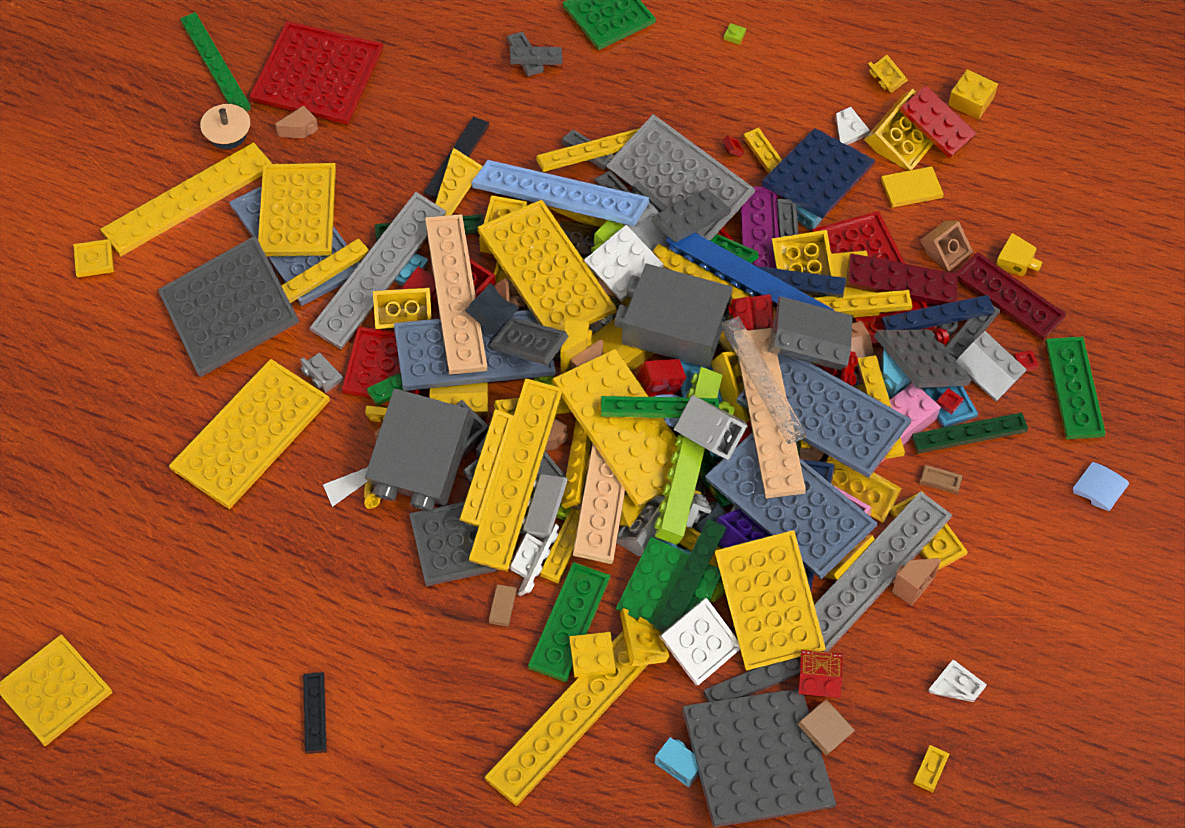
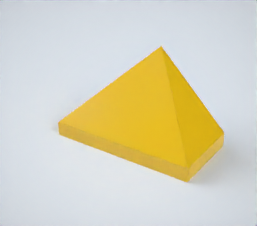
M625 494L619 526L631 527L647 503L636 507L629 495Z

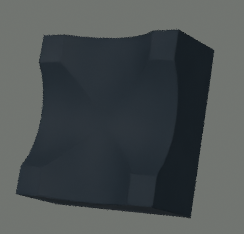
M490 283L471 302L465 311L492 335H495L519 307L505 300Z

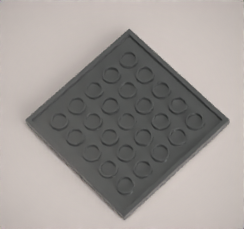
M256 236L158 289L200 377L300 322Z
M798 689L683 706L682 712L698 766L713 828L829 809L836 806L821 751L798 725L809 714L804 694H798Z

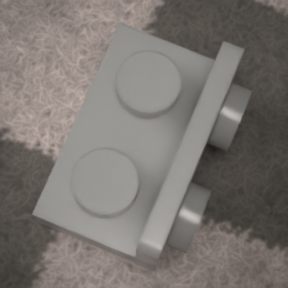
M320 352L308 361L304 357L300 359L302 373L312 379L317 389L321 388L326 393L343 381V376Z
M698 493L693 496L687 527L692 528L693 524L698 522L700 517L699 510L711 513V507L705 496Z

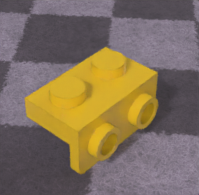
M888 55L875 64L872 62L868 63L871 68L869 70L874 78L878 77L880 79L878 82L884 90L888 89L890 93L908 81Z

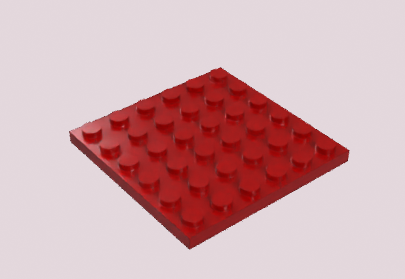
M287 21L249 96L250 101L293 112L304 106L314 117L349 125L384 49L383 43Z

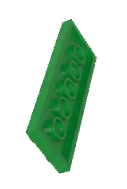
M1084 337L1046 339L1045 345L1066 439L1104 437L1106 432Z
M573 562L529 662L528 669L567 683L573 669L570 636L586 635L588 633L611 575Z

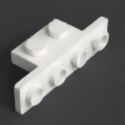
M553 525L551 535L544 538L542 542L528 533L523 535L509 566V569L524 577L517 595L522 596L525 593H530L535 584L533 580L542 570L541 563L550 553L549 546L558 536V525Z

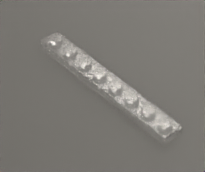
M739 316L722 322L721 328L787 444L806 438L805 430Z

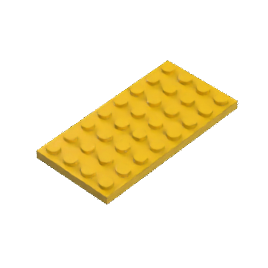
M542 200L478 227L479 234L540 325L564 331L566 319L592 324L616 313L615 305Z
M616 349L553 378L552 384L561 389V397L620 484L624 487L635 506L639 507L662 495L663 489L669 481L667 473L673 465L671 457L677 449L675 446L677 437L664 418L601 417V396L648 397Z
M270 359L180 453L169 467L176 474L230 510L328 404L330 398Z

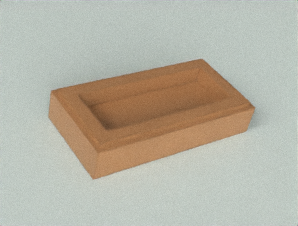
M925 465L919 484L957 495L963 475Z
M497 584L489 617L490 624L509 627L517 593L516 587Z

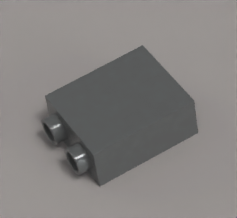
M646 263L641 276L632 275L629 280L626 297L632 298L629 307L620 305L616 314L615 327L622 328V344L709 368L729 314L733 287Z
M394 388L365 474L366 480L372 486H375L372 494L389 501H395L397 493L412 497L410 501L411 506L432 512L434 504L446 506L474 421L470 410Z

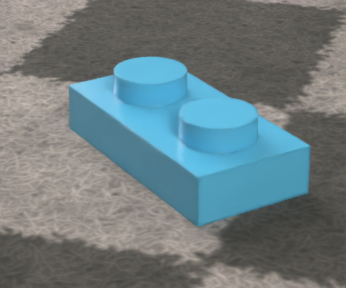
M415 253L394 282L403 286L417 267L423 270L429 264L428 259Z

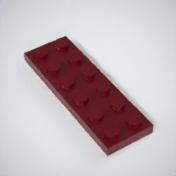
M979 252L956 272L959 282L979 296L988 295L993 306L1042 341L1066 317L1063 311Z
M850 253L848 257L847 287L876 293L909 290L912 300L938 305L957 301L958 274L853 253Z

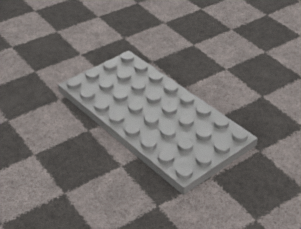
M654 114L606 165L608 170L632 188L633 184L639 181L667 207H671L707 188L731 208L729 215L697 231L698 234L707 240H711L755 192L751 185Z

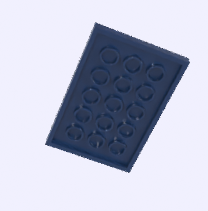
M814 128L762 180L761 186L785 199H789L794 204L823 219L874 165L875 159Z

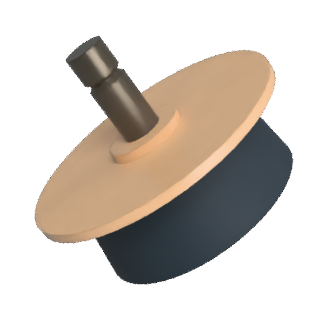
M222 104L211 108L203 115L200 127L203 135L215 147L232 149L245 141L250 128V117L243 108L237 105Z

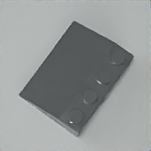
M779 296L768 352L841 371L848 366L851 351L852 315Z

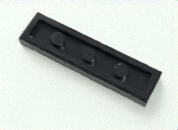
M324 672L303 674L305 753L327 752Z

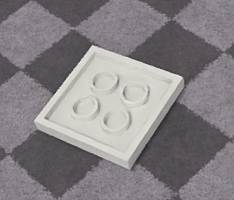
M627 225L584 260L620 301L626 298L631 276L640 277L646 263L663 267V263Z
M707 598L701 600L659 636L695 685L703 682L740 650L738 639Z

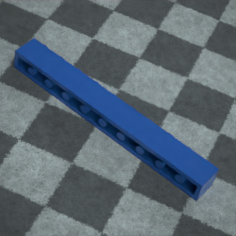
M696 233L676 243L670 237L666 240L669 250L680 254L692 263H696L702 269L714 273L715 276L728 281L732 286L744 290L748 295L756 297L770 294L774 308H777L778 298L781 296L834 310Z

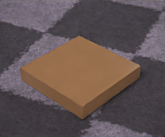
M827 699L798 723L799 727L826 756L855 731Z

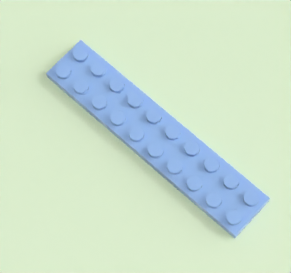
M487 160L472 181V187L531 202L542 200L547 206L635 226L649 204V197L491 160Z

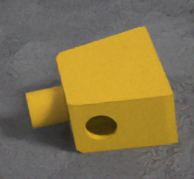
M1012 233L1000 253L996 265L1008 273L1024 276L1028 268L1039 272L1043 262L1034 258L1037 250L1036 247Z

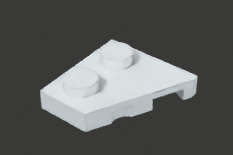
M851 107L836 113L837 132L841 143L849 145L870 134L868 127Z
M952 660L930 687L929 692L931 694L974 702L986 688L987 684Z

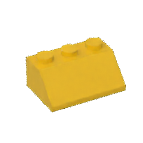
M430 288L373 291L375 329L394 328V323L432 320Z
M566 319L564 331L569 337L561 346V374L571 370V359L592 346V330H589V322Z
M488 382L430 388L431 399L457 405L463 400L479 417H489Z

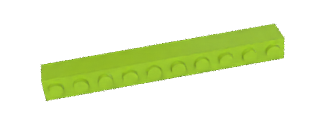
M701 367L697 373L694 372L690 383L693 385L689 389L686 398H690L692 395L698 398H717L722 374ZM682 434L678 435L675 441L677 449L671 457L673 465L667 473L669 481L663 489L662 495L665 497L658 509L661 514L654 525V528L657 529L655 537L676 545L684 537L705 450L703 446Z

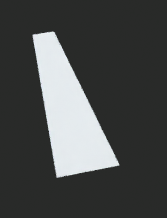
M367 468L323 484L332 507L368 482L365 478Z

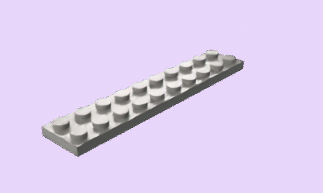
M415 192L310 327V331L342 350L374 308L373 291L388 290L428 238L425 217L445 216L446 210Z
M920 491L820 598L814 607L826 648L824 652H829L886 590L897 576L895 573L901 565L905 566L909 560H913L951 519V513Z

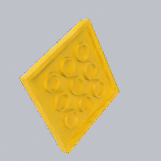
M62 635L58 636L0 681V696L44 746L48 745L113 693L109 686Z

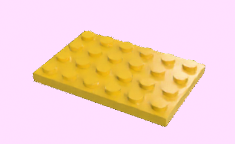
M335 163L263 164L258 241L266 256L332 255Z
M794 530L715 550L746 671L800 657L801 649L826 650Z

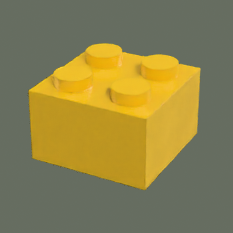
M967 69L951 91L948 106L979 120L994 99L998 83Z

